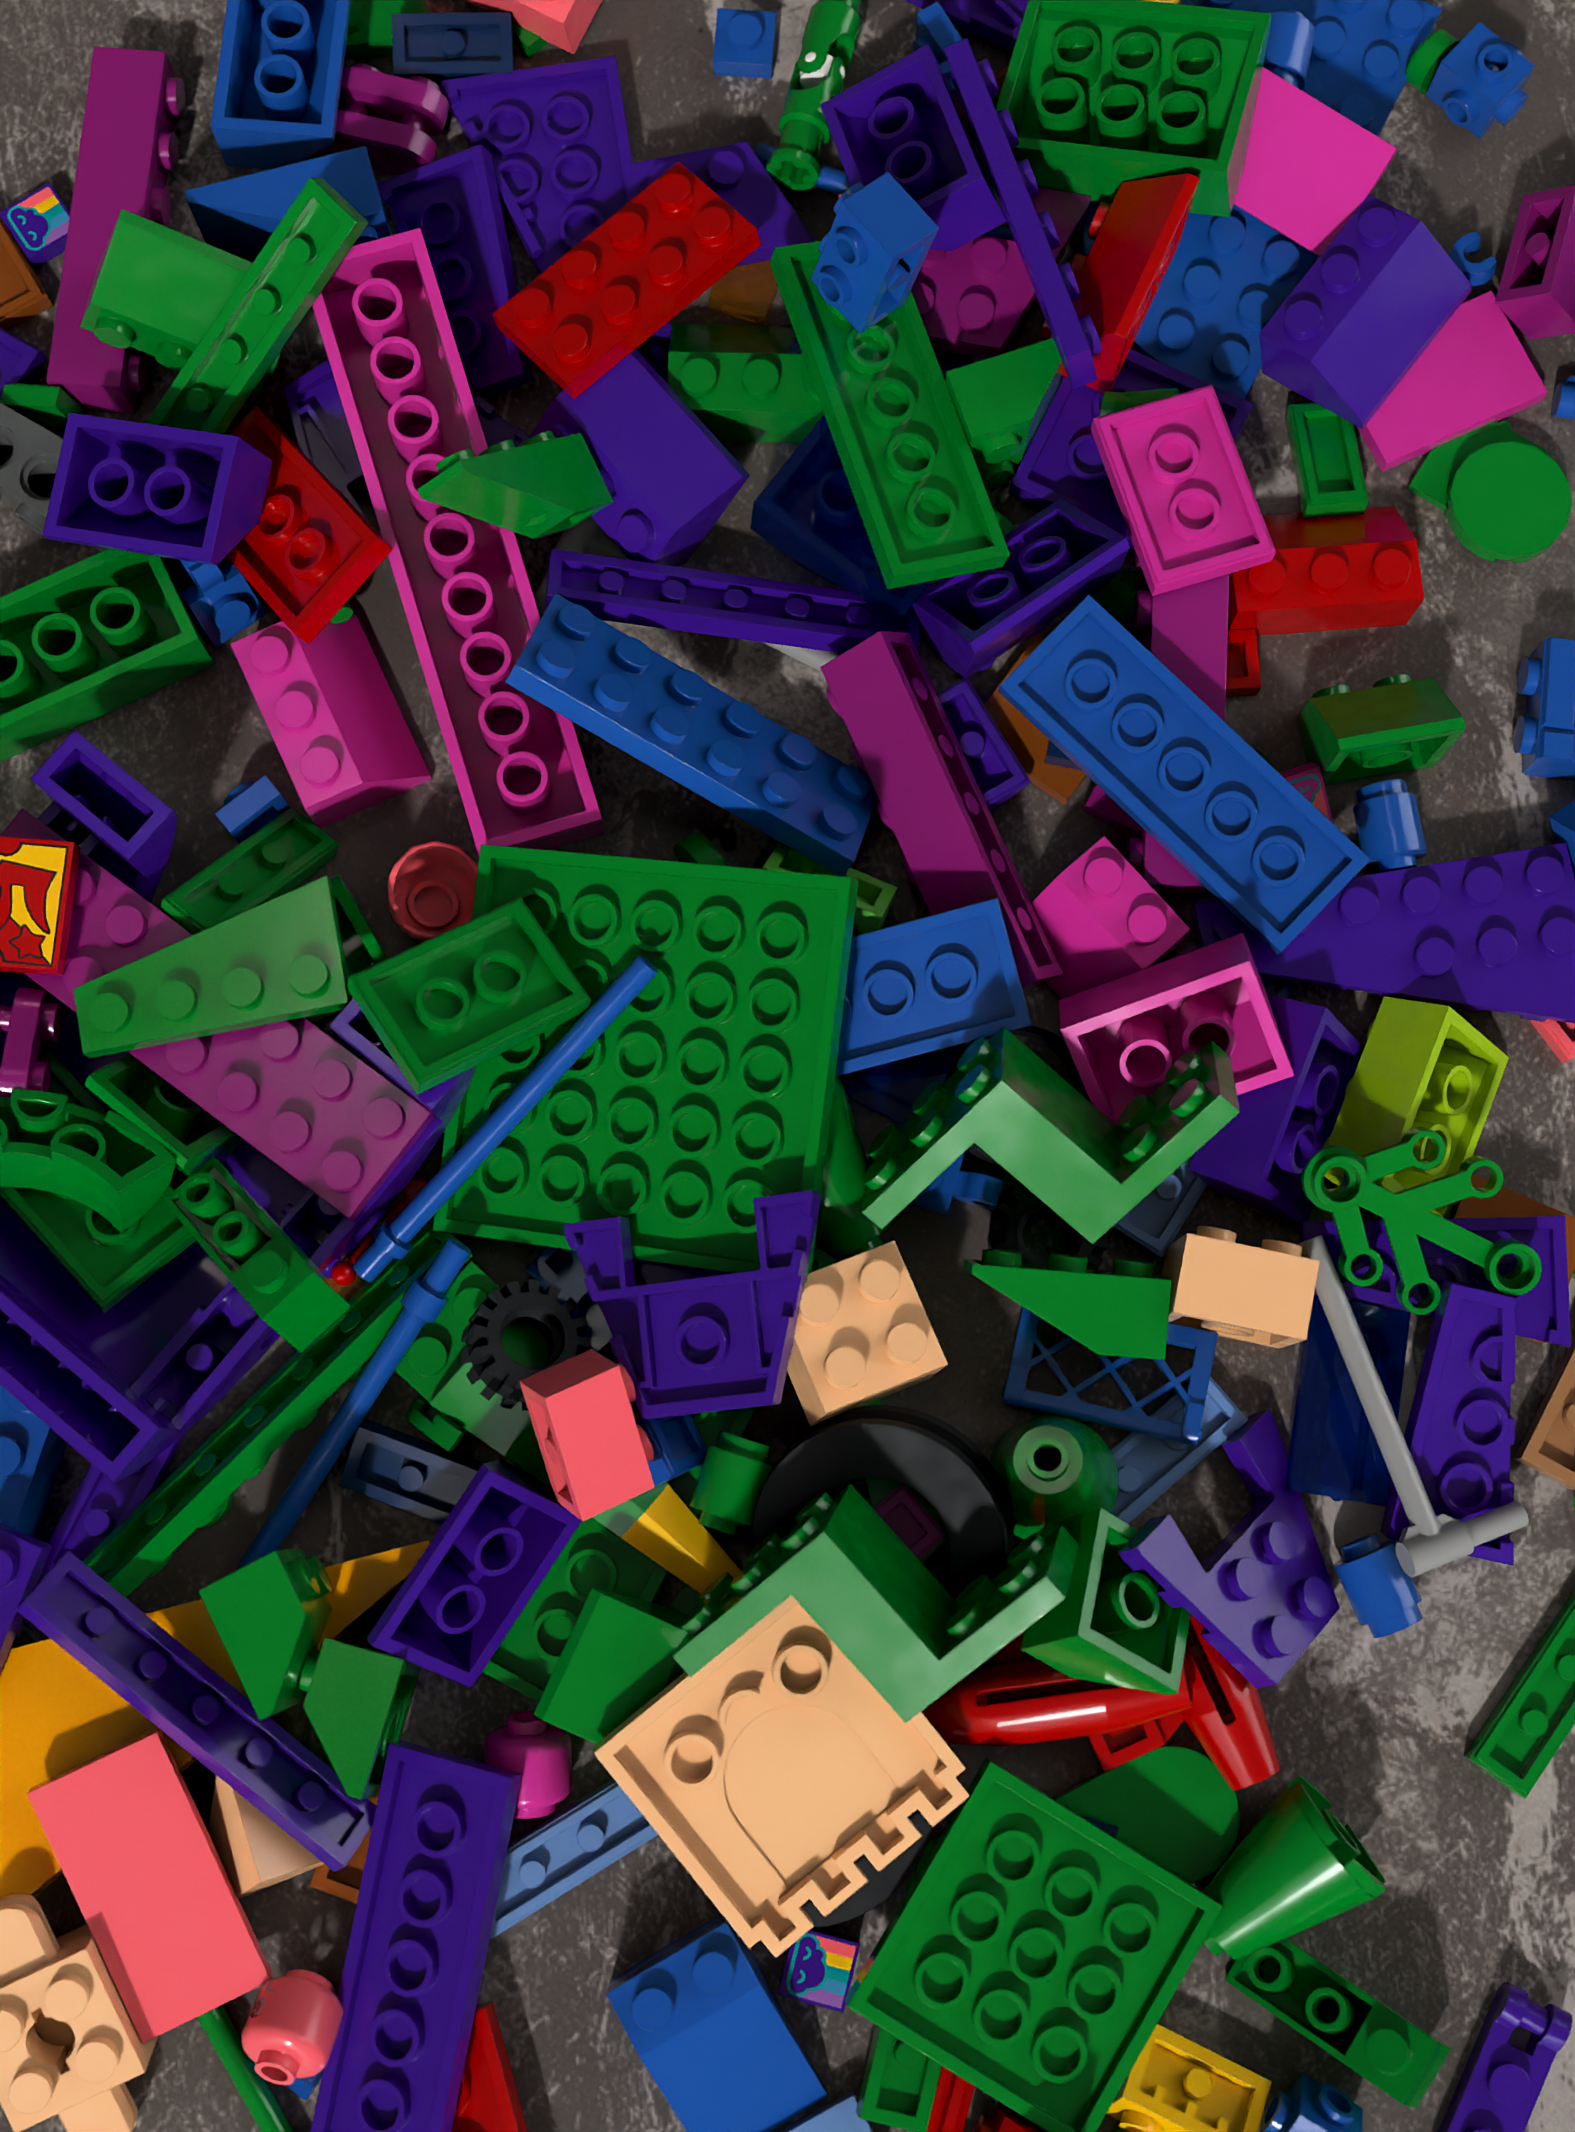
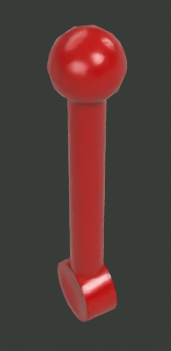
M422 1179L411 1180L405 1187V1198L382 1223L391 1224L427 1185V1182ZM376 1229L347 1261H339L333 1265L331 1278L336 1284L346 1286L355 1280L357 1273L353 1268V1264L375 1241L373 1233Z

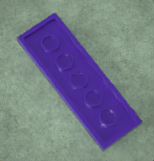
M406 1741L389 1744L338 1999L343 2007V2017L328 2063L323 2069L311 2132L452 2131L522 1774Z

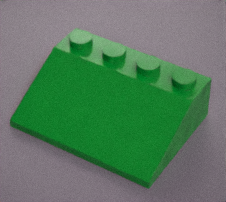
M1029 0L995 109L998 112L1007 108L1012 118L1019 140V145L1011 148L1016 163L1026 158L1028 159L1038 187L1091 196L1090 201L1113 203L1122 182L1189 173L1200 178L1189 213L1230 218L1245 164L1270 32L1271 13L1143 0Z

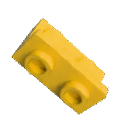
M1157 2024L1106 2114L1119 2120V2128L1124 2132H1258L1272 2081Z

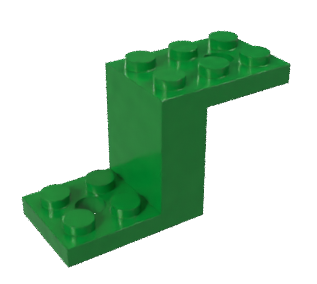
M1003 1026L988 1041L983 1037L974 1041L958 1060V1070L946 1082L940 1084L938 1081H934L927 1086L915 1100L911 1109L913 1113L899 1127L889 1124L874 1138L867 1150V1154L870 1157L869 1169L863 1179V1183L866 1186L862 1213L880 1229H883L975 1143L1091 1244H1094L1240 1113L1230 1056L1212 1040L1197 1053L1189 1051L1183 1054L1168 1070L1165 1077L1166 1081L1149 1097L1140 1095L1130 1102L1121 1113L1118 1125H1115Z
M850 1483L833 1498L826 1491L813 1498L796 1515L795 1520L798 1524L783 1539L777 1532H773L766 1537L746 1557L749 1565L735 1578L728 1572H725L713 1581L698 1597L697 1600L701 1604L682 1622L681 1627L686 1632V1635L672 1657L692 1677L792 1595L900 1718L907 1723L1066 1598L1080 1545L1062 1525L1044 1539L1038 1533H1034L1022 1541L1010 1553L1006 1560L1010 1566L992 1580L986 1574L980 1575L965 1587L956 1600H954Z

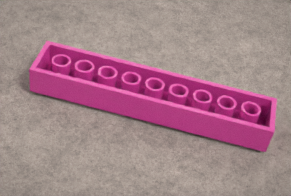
M421 228L354 245L312 306L382 538L393 548L388 554L478 855H480L481 844L552 850L603 835L601 813L573 722L505 683L541 619L514 532L424 500L417 490L439 475L436 464L444 458L465 449H471L474 457H477L488 448Z

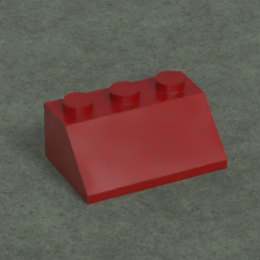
M1186 173L1122 182L1112 205L1105 202L1100 203L1087 235L1088 238L1095 240L1088 256L1077 253L1071 264V269L1081 295V299L1072 302L1078 319L1088 314L1090 315L1102 348V352L1092 355L1097 380L1086 384V386L1105 393L1106 390L1112 391L1179 246L1198 187L1199 177ZM1046 320L1039 336L1040 341L1053 338ZM1064 367L1062 376L1068 378L1067 372Z
M1395 506L1366 507L1364 514L1303 518V512L1262 515L1276 553L1271 562L1229 574L1228 630L1256 629V635L1262 636L1406 625L1424 600L1417 539Z

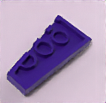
M479 144L377 183L383 202L390 206L395 217L397 233L421 228L471 393L484 398L534 381L530 358L499 330L492 315L517 294L492 154Z
M1446 1279L1443 1280L1441 1297L1436 1308L1404 1438L1435 1515L1445 1514L1453 1519H1459L1464 1522L1514 1502V1483L1510 1481V1445H1515V1418L1510 1415L1511 1384L1515 1383L1516 1298L1500 1291ZM1392 1481L1380 1532L1387 1539L1399 1541L1403 1528L1410 1526V1523ZM1508 1533L1474 1547L1473 1553L1467 1556L1514 1566V1543L1509 1539Z

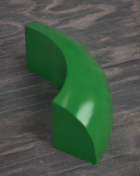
M12 1089L11 1098L0 1097V1188H29L66 1196L93 1209L122 1233L148 1212L161 1198L172 1180L175 1169V1157L150 1134L113 1111L109 1110L107 1115H103L94 1110L69 1103L67 1095L37 1090Z

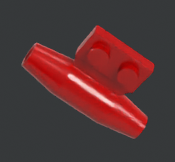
M1190 1616L1185 1648L1192 1679L1194 1707L1114 1733L1088 1736L1104 1772L1166 1745V1742L1184 1720L1231 1790L1254 1785L1280 1770L1258 1688L1254 1687L1201 1636L1204 1626L1194 1616Z
M1023 1631L991 1656L996 1664L972 1671L923 1709L922 1713L947 1744L1007 1747L1114 1733L1194 1707V1694L1186 1654H1184L1179 1692L1165 1695L1071 1678L1021 1650L1024 1636Z

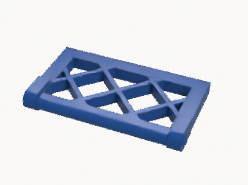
M1023 1307L1007 1384L1002 1390L1004 1405L1036 1410L1197 1447V1443L1202 1437L1201 1423L1218 1333L1168 1323L1166 1344L1194 1349L1192 1368L1175 1377L1164 1360L1153 1359L1168 1383L1137 1402L1116 1371L1135 1358L1121 1357L1111 1364L1106 1355H1098L1094 1352L1104 1369L1072 1388L1052 1357L1077 1341L1068 1336L1047 1350L1037 1335L1040 1317ZM1035 1346L1040 1355L1032 1359ZM1046 1362L1066 1393L1058 1397L1026 1390L1029 1371ZM1109 1375L1130 1407L1123 1411L1082 1402L1078 1395ZM1189 1379L1188 1390L1186 1393L1181 1384ZM1173 1389L1185 1405L1181 1423L1146 1416L1142 1410Z

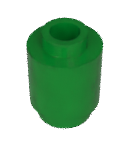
M720 1431L716 1446H708L689 1505L701 1510L699 1524L732 1535H736L740 1523L753 1527L756 1505L772 1465L766 1463L771 1447Z

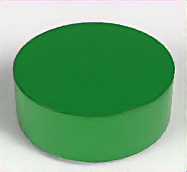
M1445 29L1437 30L1430 34L1411 57L1405 70L1406 82L1421 94H1426L1441 61L1460 41Z
M691 832L674 846V853L678 862L728 866L724 857L713 843L700 833Z

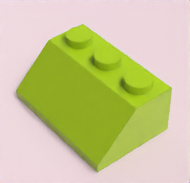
M1384 996L1377 1016L1368 1029L1367 1042L1354 1076L1346 1086L1343 1105L1333 1131L1327 1138L1324 1147L1343 1146L1362 1156L1400 1143L1404 1134L1412 1128L1425 1127L1438 1133L1445 1142L1446 1153L1442 1162L1435 1168L1428 1170L1411 1166L1372 1182L1395 1193L1458 1172L1462 1162L1474 1154L1509 1057L1450 1006ZM1423 1137L1414 1144L1413 1154L1416 1159H1424L1431 1153L1433 1145L1429 1137ZM1333 1167L1326 1172L1324 1177L1335 1185L1340 1186L1344 1179V1172L1341 1167ZM1455 1202L1430 1211L1445 1219L1450 1218Z

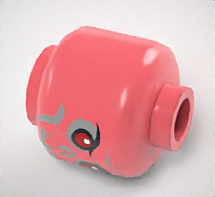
M294 1969L287 1971L284 1976L268 1980L261 1987L242 2032L243 2049L249 2058L256 2063L255 2071L259 2076L275 2084L289 2085L295 2081V2078L312 2077L325 2068L337 2039L343 2017V2007L335 1995V1988L332 1983L317 1973Z

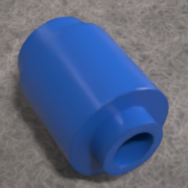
M1288 8L1278 9L1271 13V26L1263 63L1264 68L1300 90H1303L1315 39V28L1303 14Z
M1400 779L1386 780L1357 790L1356 798L1358 804L1352 810L1360 848L1371 859L1365 867L1378 869L1379 873L1417 867L1416 860L1427 855L1428 851L1416 796L1414 793L1408 792L1406 781Z
M1377 1533L1365 1535L1341 1546L1340 1550L1344 1558L1333 1565L1360 1625H1368L1373 1638L1396 1633L1419 1622L1423 1618L1417 1605L1422 1598L1412 1577H1409L1401 1568L1395 1552V1540L1381 1542Z

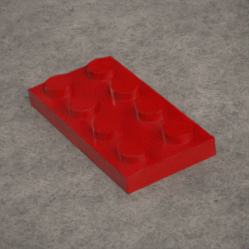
M678 161L492 315L499 330L569 396L576 399L761 246L758 230Z
M255 406L230 435L238 436L273 461L260 521L226 556L296 636L310 644L393 548L273 419Z

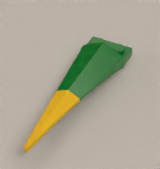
M471 1261L447 1289L445 1295L449 1300L435 1322L425 1323L395 1371L419 1392L430 1405L552 1489L528 1410L522 1411V1402H517L511 1410L500 1407L503 1396L497 1393L488 1401L480 1394L487 1385L481 1379L471 1384L466 1374L473 1366L471 1362L464 1364L461 1362L460 1352L467 1345V1343L461 1342L463 1330L470 1323L468 1320L492 1291L497 1288L500 1292L502 1289L480 1267ZM514 1323L504 1329L502 1335L503 1348L514 1362L523 1367H537L546 1362L548 1343L541 1332L535 1327L526 1323ZM667 1482L592 1517L700 1594L723 1573L728 1572L735 1578L741 1572L706 1528L698 1523L699 1520Z

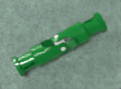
M819 0V2H816L811 7L801 42L802 49L799 60L795 64L778 123L781 133L778 149L774 150L773 154L769 157L766 166L767 172L773 181L788 189L808 190L813 188L814 183L819 179L821 170L817 160L821 147L829 142L831 135L820 104L843 91L846 71L850 65L861 26L858 11L861 2L864 0Z

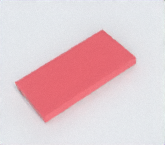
M159 1727L31 1787L27 1795L142 2044L265 1984L272 1978V1970Z

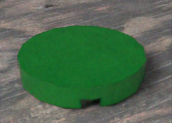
M1516 441L1490 443L1469 454L1449 482L1446 514L1448 525L1460 544L1479 558L1492 562L1500 559L1504 561L1514 560L1512 563H1521L1535 558L1550 548L1567 526L1573 503L1569 481L1554 459L1537 447Z

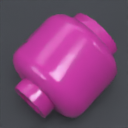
M522 1711L508 1715L507 1725L493 1730L484 1742V1764L522 1774L514 1818H539L553 1813L556 1810V1803L567 1797L573 1785L572 1746L568 1732L541 1720L534 1715L535 1711Z

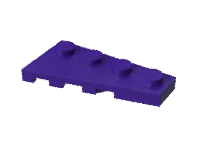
M1565 1216L1447 1218V1220L1493 1243L1506 1238L1515 1239L1529 1246L1538 1254L1542 1264V1273L1538 1283L1529 1292L1513 1296L1516 1298L1515 1335L1571 1347ZM1362 1220L1369 1247L1375 1250L1383 1261L1381 1277L1377 1282L1366 1287L1352 1284L1339 1270L1338 1260L1343 1249L1334 1221L1298 1222L1299 1243L1320 1235L1323 1236L1347 1297L1408 1311L1396 1298V1285L1400 1280V1276L1383 1220ZM1417 1235L1429 1277L1438 1284L1440 1291L1444 1279L1499 1291L1485 1280L1481 1266ZM1513 1253L1505 1254L1499 1259L1497 1264L1499 1274H1507L1513 1270L1516 1263ZM1362 1254L1354 1258L1351 1264L1353 1275H1362L1368 1271L1371 1264L1369 1255ZM1418 1283L1410 1289L1408 1295L1410 1303L1417 1304L1426 1298L1428 1293L1426 1283ZM1435 1309L1434 1311H1432L1431 1313L1426 1314V1315H1429V1316H1433V1317H1434V1316H1435L1436 1309Z

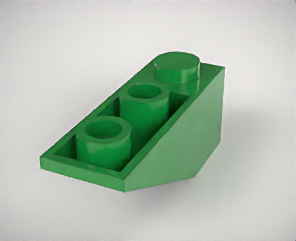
M552 431L537 434L521 443L518 447H515L513 440L502 441L482 451L477 457H474L471 449L456 452L438 462L436 468L439 475L417 489L424 500L532 539L571 529L614 502L582 434L576 433L555 438Z
M214 1155L163 1200L258 1316L300 1353L351 1307L311 1259Z
M982 1249V1260L964 1259L963 1269L1098 1355L1165 1360L1172 1280L1159 1274H1152V1262L1113 1259V1270L1088 1269L1087 1257L1048 1254L1047 1265L1021 1263L1022 1252L1003 1249Z
M1286 1938L1236 1960L1225 1978V1981L1405 2106L1418 2109L1451 2050L1449 2046Z

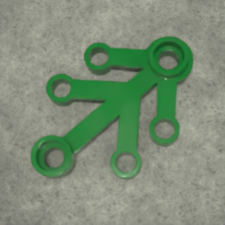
M1415 1127L1404 1134L1400 1143L1362 1156L1343 1146H1327L1316 1151L1304 1165L1301 1179L1302 1187L1307 1198L1315 1206L1331 1212L1343 1249L1339 1256L1338 1267L1341 1274L1352 1284L1360 1287L1370 1286L1379 1280L1383 1272L1381 1256L1368 1245L1359 1206L1382 1217L1400 1276V1280L1396 1285V1298L1405 1309L1415 1315H1426L1434 1311L1439 1305L1441 1297L1438 1284L1429 1277L1417 1235L1481 1266L1485 1280L1504 1294L1511 1296L1522 1295L1532 1290L1538 1283L1542 1273V1264L1538 1254L1532 1248L1510 1238L1501 1239L1493 1243L1430 1211L1472 1196L1485 1199L1497 1194L1503 1185L1504 1176L1502 1169L1494 1161L1483 1156H1472L1462 1162L1458 1172L1393 1193L1372 1181L1411 1166L1423 1170L1438 1166L1446 1153L1445 1142L1438 1133L1425 1127ZM1423 1137H1429L1433 1145L1431 1153L1424 1159H1416L1413 1154L1414 1144ZM1481 1166H1487L1490 1172L1488 1182L1483 1187L1474 1188L1471 1184L1472 1173ZM1333 1167H1341L1344 1172L1343 1182L1337 1188L1327 1189L1324 1185L1326 1172ZM1513 1253L1516 1259L1515 1267L1507 1274H1499L1497 1270L1499 1259L1505 1254ZM1362 1254L1369 1255L1371 1264L1368 1271L1362 1275H1353L1351 1264L1354 1258ZM1418 1283H1426L1428 1288L1426 1298L1417 1304L1410 1303L1408 1296L1410 1289Z

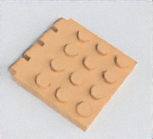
M792 1595L696 1674L690 1677L684 1672L593 1746L595 1756L749 1949L761 1940L776 1958L814 1927L813 1921L802 1908L806 1901L810 1899L821 1914L826 1917L868 1882L866 1875L855 1862L859 1857L864 1854L880 1872L922 1837L909 1818L913 1812L918 1809L929 1824L934 1827L970 1797L969 1793L956 1778L966 1769L922 1711L905 1723Z

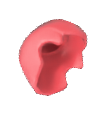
M434 840L410 847L394 864L388 879V910L393 923L397 924L400 931L412 940L425 942L472 920L478 864L456 845Z

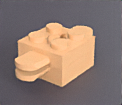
M19 1893L3 1896L0 1898V2104L13 2131L21 2132L58 2114L66 2132H133L138 2120V2108L125 2082L145 2073L158 2036L142 2044L87 1924L56 1938L41 1905L33 1896Z

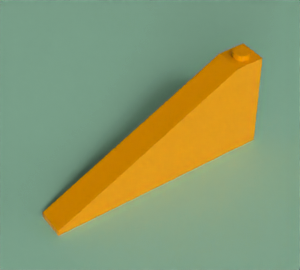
M432 1540L324 1567L332 1586V1591L325 1595L331 1611L318 1650L321 1651L324 1638L339 1641L398 1591ZM202 1599L146 1614L250 1701ZM52 1639L10 1649L0 1673V1898L15 1893L28 1894L35 1898L64 1874L27 1795L31 1787L158 1728ZM162 1731L182 1774L198 1759Z

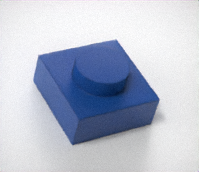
M717 8L713 56L714 75L772 79L776 12Z
M264 775L255 783L248 781L231 791L224 800V807L216 812L215 815L240 844L289 809L290 806L267 776Z

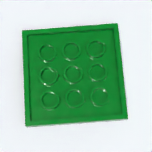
M986 1757L967 1789L970 1797L962 1802L954 1811L844 2000L847 2007L1046 2131L1096 2132L1223 1906L1206 1893Z

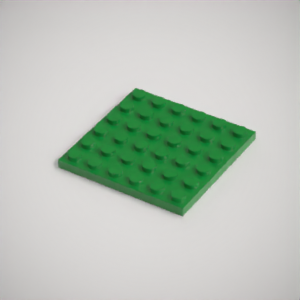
M481 844L472 919L521 897L590 997L589 1008L639 954L649 960L656 967L658 973L436 1212L433 1230L576 1251V1249H570L564 1235L563 1224L625 1217L629 1218L633 1259L730 1273L759 1270L760 1258L753 1198L809 1190L819 1191L821 1196L859 881L852 877ZM584 1013L476 1066L465 1095L451 1121L445 1128L441 1168ZM817 1222L813 1237V1243L805 1283L807 1282L808 1273H811L812 1271Z

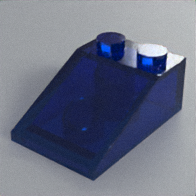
M823 415L754 501L750 529L798 565L903 619L932 581L887 589L825 415Z

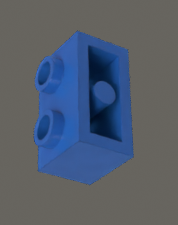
M886 172L866 186L861 182L854 184L838 199L833 209L836 217L830 231L819 244L818 251L821 255L811 278V281L818 287L823 299L829 305L836 307L860 334L905 304L939 230L936 223L889 172Z

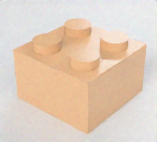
M1197 1226L1196 1234L1187 1233L1169 1246L1165 1254L1162 1276L1172 1280L1168 1323L1215 1332L1221 1337L1278 1349L1306 1340L1320 1261L1301 1257V1246L1277 1240H1262L1261 1247L1235 1243L1237 1237L1235 1232L1210 1226Z
M895 1241L808 1273L799 1305L787 1372L810 1427L855 1407H861L928 1380L948 1365Z

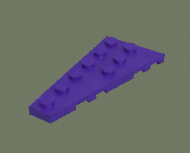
M616 56L513 70V73H492L439 81L442 94L449 101L450 110L470 147L481 144L492 154L500 202L539 275L626 205L629 167L633 162ZM661 342L637 347L636 350L667 383Z
M1567 843L1353 877L1278 955L1219 900L1195 903L1191 908L1198 948L1200 949L1243 933L1261 979L1280 981L1281 979L1319 984L1321 988L1345 992L1347 989L1378 993L1379 997L1385 996L1446 1005L1455 1009L1475 1012L1482 1009L1520 1015L1521 1019L1544 1022L1548 1019L1575 1024V878Z

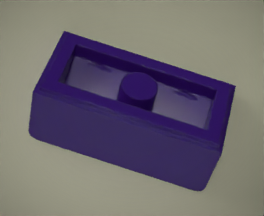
M965 677L939 692L937 696L991 813L1028 786L1031 780L968 678Z

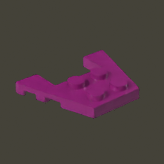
M1038 187L1040 195L1035 197L1034 208L1037 214L1048 210L1052 218L1060 247L1051 251L1058 265L1077 228H1081L1087 219L1091 196ZM984 235L953 251L929 249L911 288L933 348L986 359L1003 354L1037 298L1015 241Z

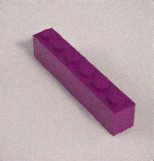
M95 46L93 49L46 380L48 385H59L84 410L136 414L138 392H145L148 385L149 369L144 352L132 347L117 348L100 341L93 332L81 328L80 325L99 261L121 209L160 225H167L170 220L171 199L166 183L168 170H175L178 162V142L173 131L175 116H182L184 113L185 87L182 78L175 76L166 52Z
M1135 552V565L1136 567H1141L1137 554ZM1229 574L1155 596L1151 595L1145 579V590H1136L1133 606L1134 628H1143V646L1225 722ZM1140 825L1137 838H1128L1125 859L1157 893L1212 894Z
M879 631L821 666L820 668L828 684L826 694L829 703L834 711L844 719L853 740L851 749L854 759L859 767L869 775L878 795L877 809L880 817L895 833L904 854L902 857L903 868L910 881L919 887L929 909L928 916L999 898L1023 992L1026 993L1063 975L908 632Z

